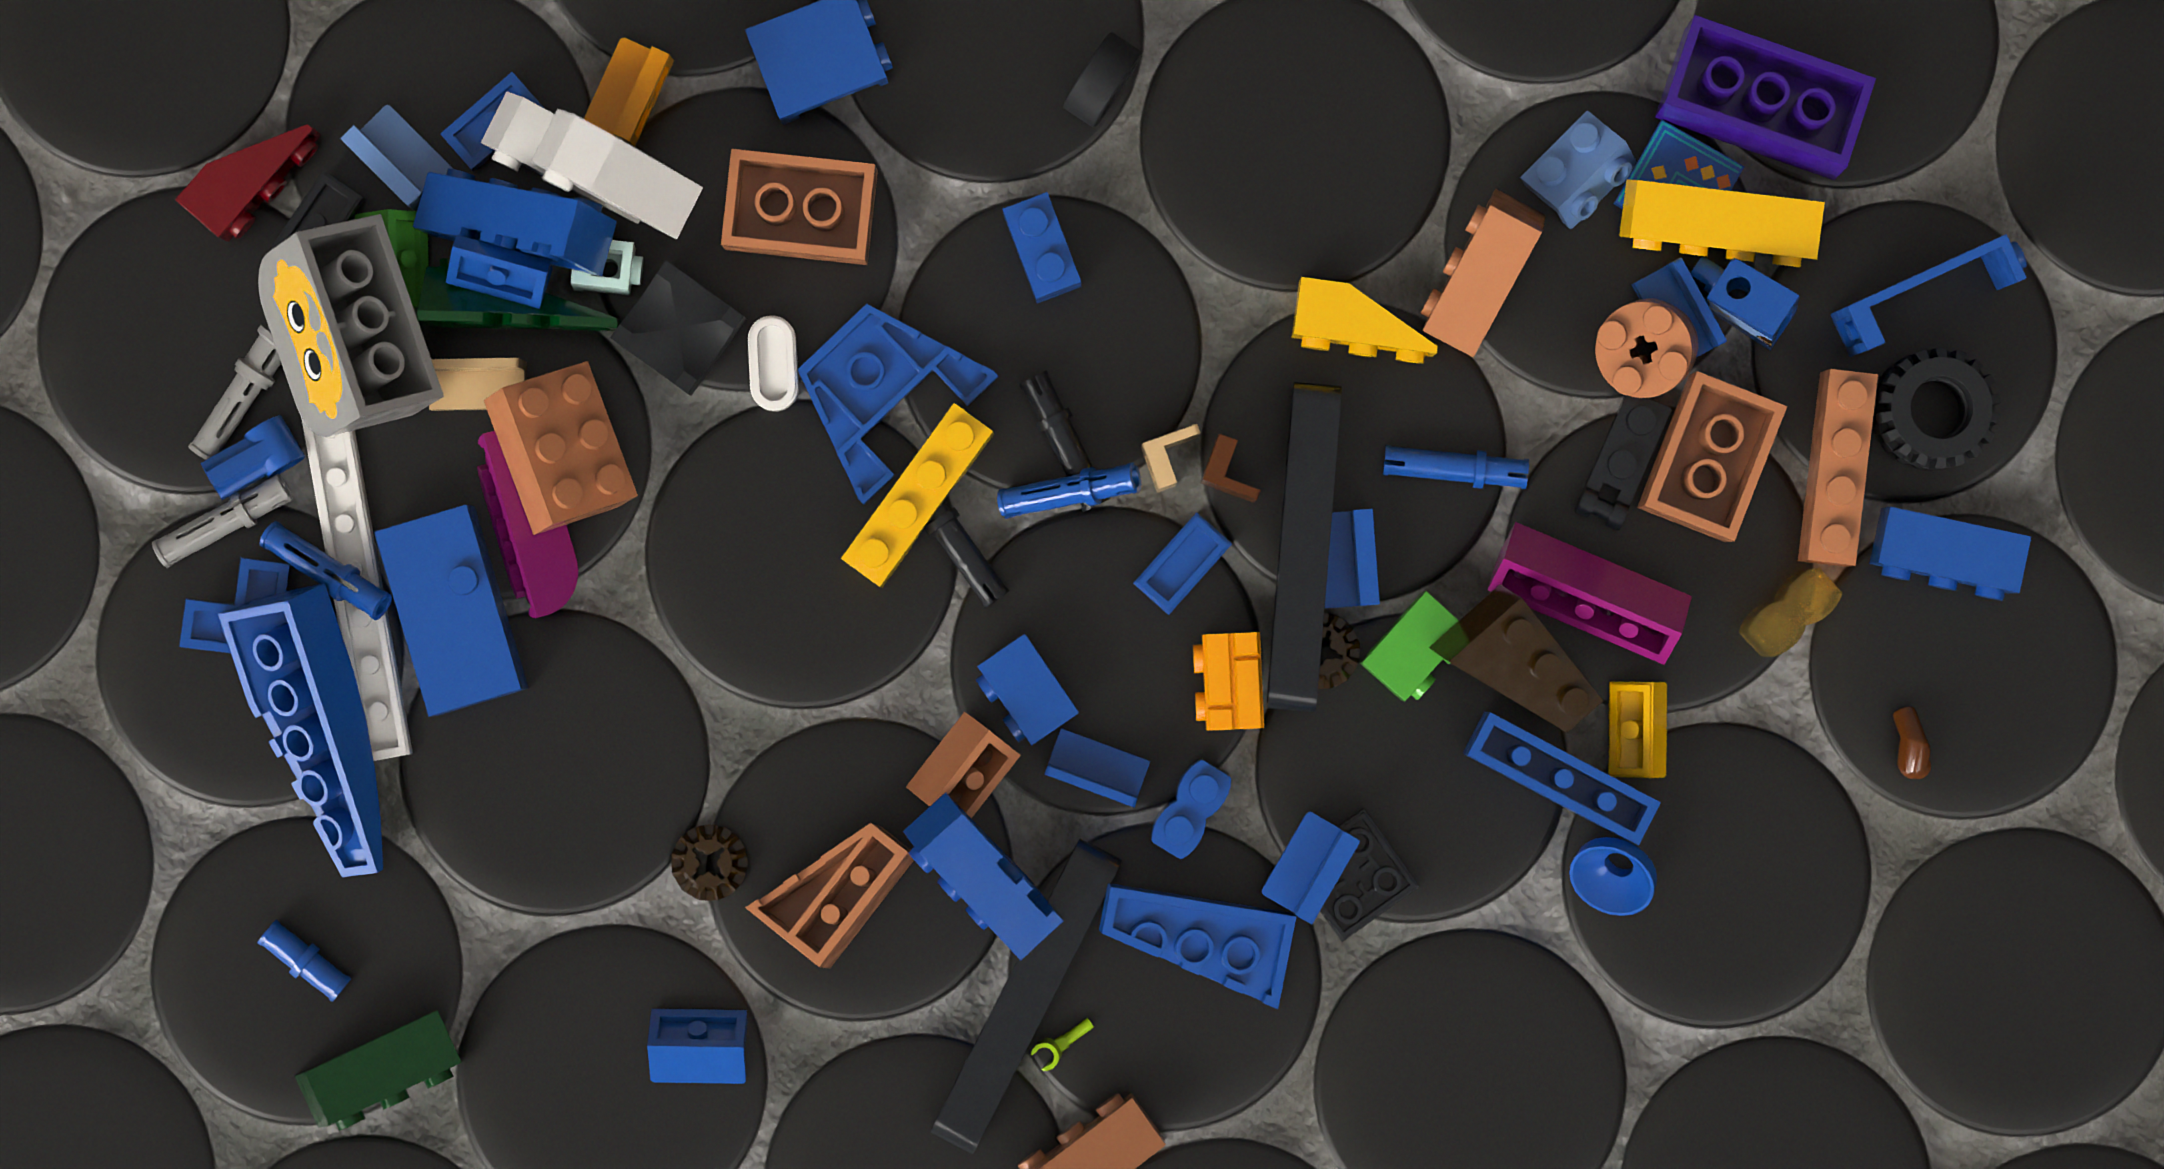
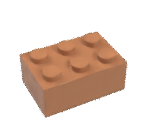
M731 149L721 245L725 250L868 265L878 175L876 165Z
M588 361L502 387L484 400L533 535L617 508L638 496Z
M1698 371L1690 374L1637 508L1725 543L1735 541L1787 406Z

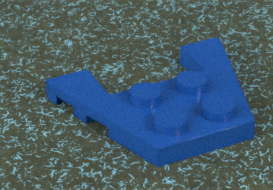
M868 304L863 306L797 369L854 491L863 505L871 500L895 475L862 441V438L931 372H935L969 406L999 377L988 367L969 359L952 348L935 341Z

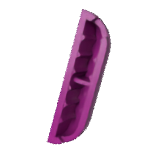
M495 431L483 433L479 437L478 444L481 448H484L486 464L477 466L478 476L511 588L516 599L526 597L531 606L529 608L530 617L539 618L552 614L569 601L578 581V563L567 525L533 535Z

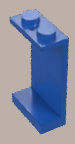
M2007 234L1831 313V318L1849 357L1885 343L1871 312V306L1980 256L1995 289H2002L2027 278L2023 271L2027 267V262L2021 247L2016 241L2010 242Z

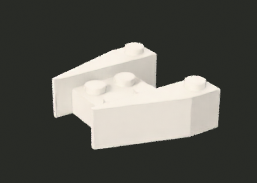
M507 91L481 141L482 144L495 150L492 157L494 161L516 172L523 165L543 175L544 180L569 192L572 190L636 224L641 220L674 239L678 238L703 187L577 115L557 109L556 113L553 114L528 99Z

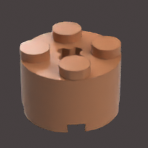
M1654 298L1640 299L1614 311L1599 328L1595 346L1597 364L1606 381L1620 394L1637 398L1659 396L1679 385L1690 373L1698 353V336L1691 319L1676 306ZM1641 336H1644L1647 342L1655 341L1658 350L1651 353L1652 360H1649L1646 354L1639 355L1636 346L1642 343Z

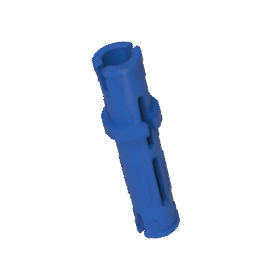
M1386 445L1383 475L1386 476L1398 475L1473 483V488L1482 489L1484 484L1518 487L1521 489H1526L1528 478H1526V474L1529 473V459L1487 456L1486 451L1479 450L1476 451V455L1392 447L1391 445Z
M1134 462L1101 470L1088 467L1081 469L1080 474L999 489L997 493L998 508L1001 515L1005 519H1009L1023 514L1051 510L1086 502L1089 506L1098 505L1105 498L1139 493L1142 485L1141 476Z
M278 521L271 523L263 532L260 539V546L274 553L319 584L325 583L326 588L329 589L328 594L330 597L337 601L346 600L374 620L381 618L388 610L392 601V595L360 576V570L354 565H343L318 549L315 545L310 544L283 527ZM294 549L299 550L306 556L316 561L318 563V566L316 567L299 555L295 554ZM336 574L337 576L344 579L351 585L355 586L358 589V591L354 592L347 586L343 585L342 583L334 579L333 575Z

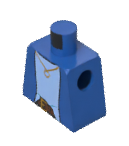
M1702 256L1690 273L1697 286L1709 293L1707 304L1713 314L1769 351L1772 350L1797 312L1798 294L1738 259L1733 258L1726 269L1705 256ZM1740 289L1747 296L1742 299H1734L1728 293L1731 290Z

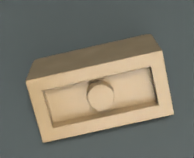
M520 358L431 359L444 397L429 405V410H487L484 403L486 398L502 387L527 380V362Z
M1197 424L1142 443L1141 449L1157 493L1172 488L1177 484L1165 449L1198 438L1200 430Z

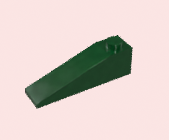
M450 258L440 259V267L426 266L417 313V320L432 328L615 331L622 322L616 317L545 293L540 309L448 284L446 283Z

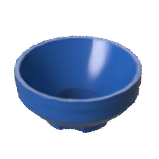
M1612 837L1593 839L1580 848L1570 865V881L1575 892L1588 905L1601 912L1618 916L1633 915L1646 908L1655 894L1657 872L1653 862L1638 846L1624 839ZM1612 853L1622 854L1631 860L1633 867L1630 869L1618 868L1611 863L1608 855Z

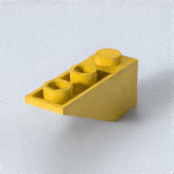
M1301 277L1299 281L1291 338L1302 339L1301 347L1329 351L1330 343L1349 345V354L1366 357H1377V350L1379 349L1396 352L1395 360L1420 364L1424 363L1425 356L1433 357L1437 354V345L1351 284Z

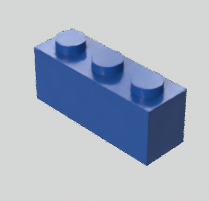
M1885 507L1880 510L1869 564L1882 566V576L1910 581L1911 573L1929 576V586L1954 591L1957 590L1958 583L1976 586V596L2003 601L2005 593H2020L2031 536L1895 507Z

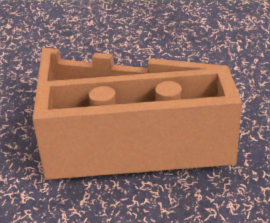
M1495 188L1486 207L1478 205L1465 229V231L1471 233V236L1464 249L1455 247L1447 261L1443 273L1449 275V278L1442 291L1440 292L1433 288L1420 312V314L1428 317L1423 331L1474 358L1543 230L1546 215Z
M870 823L822 855L819 860L803 871L792 875L782 885L761 899L755 900L745 908L818 967L830 969L912 864L914 859L908 853L911 849L882 826Z
M1117 1093L1095 1109L1099 1114L1096 1119L1086 1126L1077 1121L1056 1137L1060 1142L1058 1146L1046 1154L1040 1148L1023 1159L1017 1166L1020 1169H1136L1166 1146L1164 1137L1135 1096L1131 1093L1123 1099Z

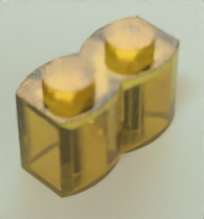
M1821 568L1802 570L1792 575L1782 584L1774 601L1766 602L1751 611L1743 621L1739 633L1761 657L1780 655L1788 651L1799 641L1806 625L1822 620L1834 610L1840 601L1842 592Z

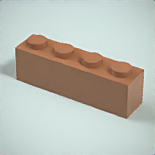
M1828 369L1820 372L1798 561L1843 567L1856 566L1878 374Z

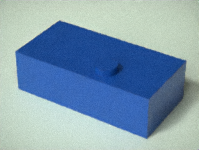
M466 504L375 531L376 541L428 716L442 715L529 689L475 506Z

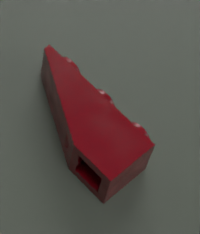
M306 124L206 163L175 200L217 237L227 242L233 236L239 239L254 224L256 217L253 213L265 200L268 203L272 202L287 185V181L284 178L296 164L299 167L303 166L313 157L319 147L315 142L322 134Z

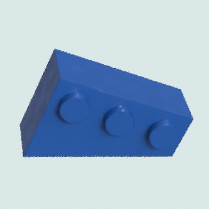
M946 792L903 831L914 846L908 852L914 861L927 874L935 869L941 876L937 882L955 902L962 898L969 905L965 908L969 916L983 930L989 926L1020 960L1028 955L1063 922L1062 918L1031 879Z

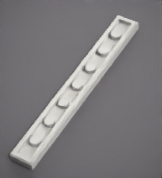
M302 419L325 553L343 565H354L360 570V576L383 590L355 430L329 437H321L315 434ZM336 574L333 575V578L354 592L358 591L355 586ZM334 599L338 625L353 667L366 717L373 760L377 761L413 754L388 612L386 611L378 620H374L346 600L337 601Z

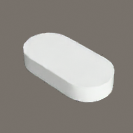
M765 316L758 319L751 326L748 333L750 391L753 399L759 406L768 411L777 412L789 408L795 402L799 393L797 339L793 327L785 319L778 316Z

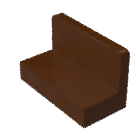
M1219 434L1200 483L1254 503L1258 499L1261 490L1224 477L1238 440Z

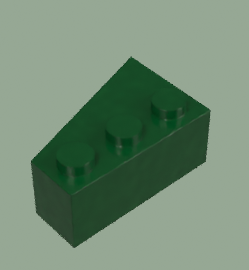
M437 1010L355 1049L336 1056L321 1065L296 1075L295 1079L318 1128L336 1123L340 1131L366 1119L362 1111L365 1108L380 1102L384 1110L410 1098L406 1090L407 1088L424 1081L427 1089L454 1077L450 1068L462 1062Z

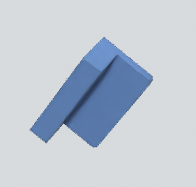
M385 105L361 130L353 125L340 138L414 211L418 209L427 173L432 172L446 175L448 168L453 169L390 105Z

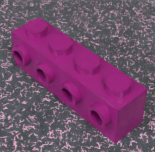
M1517 522L1513 525L1499 552L1487 589L1492 592L1501 584L1520 596L1529 608L1663 665L1683 633L1692 596Z

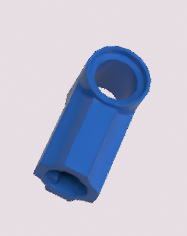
M282 415L262 422L244 435L245 439L201 463L221 500L265 476L271 478L277 473L285 472L306 457Z

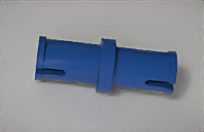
M277 919L257 942L291 968L289 971L290 975L295 979L300 975L313 987L326 995L331 1002L337 998L352 979L318 953L320 950L318 946L314 943L310 946L281 925Z

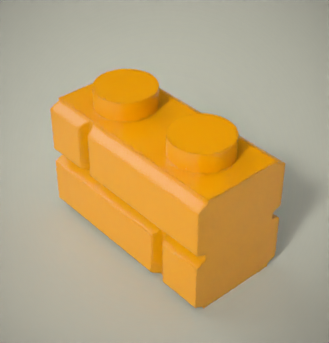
M1260 632L1202 635V644L1193 645L1194 673H1203L1204 692H1195L1196 721H1205L1207 731L1264 728Z

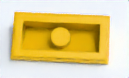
M1609 682L1608 775L1630 778H1664L1666 776L1667 758L1666 682Z

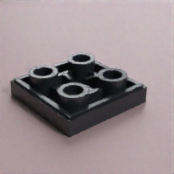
M1364 808L1338 826V828L1359 839L1360 843L1320 910L1342 942L1420 887Z

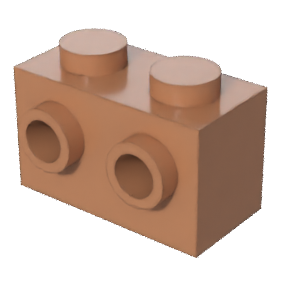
M964 712L907 784L906 788L929 807L946 792L972 819L1021 755Z

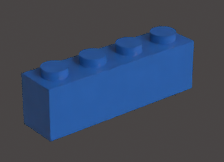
M1484 711L1462 753L1636 845L1640 844L1661 802L1491 712Z

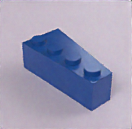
M448 168L446 175L432 172L427 173L413 223L414 228L432 237L453 242L457 235L550 260L551 265L602 277L617 224L616 220L601 213L603 205L575 197V199L560 197L556 193L539 188H532L531 191L517 189V185L495 178H490L489 183L475 181L476 176L456 169Z

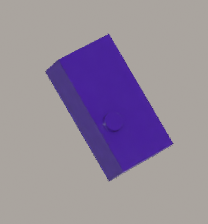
M1694 15L1683 31L1655 118L1835 180L1848 166L1876 78Z

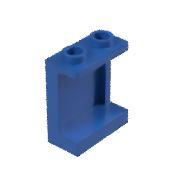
M820 0L745 29L782 125L800 119L799 114L847 95L879 84V86L888 84L885 71L893 69L884 43L873 44L867 27L876 23L867 0Z

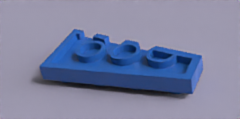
M1108 883L1099 930L1106 936L1157 958H1163L1179 965L1185 970L1205 976L1223 984V986L1249 995L1262 1001L1264 1004L1278 1009L1296 916L1290 912Z

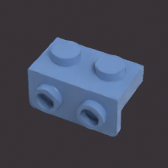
M1587 110L1520 178L1525 187L1555 210L1563 224L1572 229L1581 220L1592 215L1598 203L1614 187L1626 181L1637 161L1626 141Z

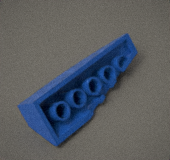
M325 583L288 590L219 613L218 616L247 703L255 718L262 715L274 739L268 742L276 757L284 755L297 779L291 784L299 799H304L314 810L317 817L313 825L340 875L343 878L380 872L383 870L381 816L368 727L353 667Z

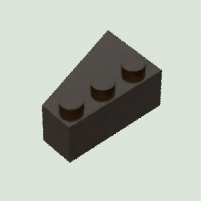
M1501 584L1429 647L1448 662L1567 733L1603 702L1598 693L1525 601Z

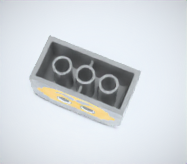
M381 214L296 232L264 256L258 276L261 305L296 407L305 424L315 434L321 437H329L412 416L444 397Z

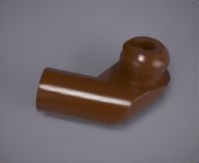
M1911 706L1904 707L1893 714V719L1900 735L1897 766L1906 778L1922 779L1931 770V761L1929 759L1930 745L1916 709Z

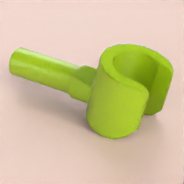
M1086 1018L1055 1040L1052 1038L1040 1040L1032 1049L1031 1056L1041 1048L1050 1049L1054 1054V1060L1049 1061L1041 1069L1042 1071H1049L1058 1064L1062 1057V1052L1070 1047L1069 1045L1093 1029L1094 1026Z

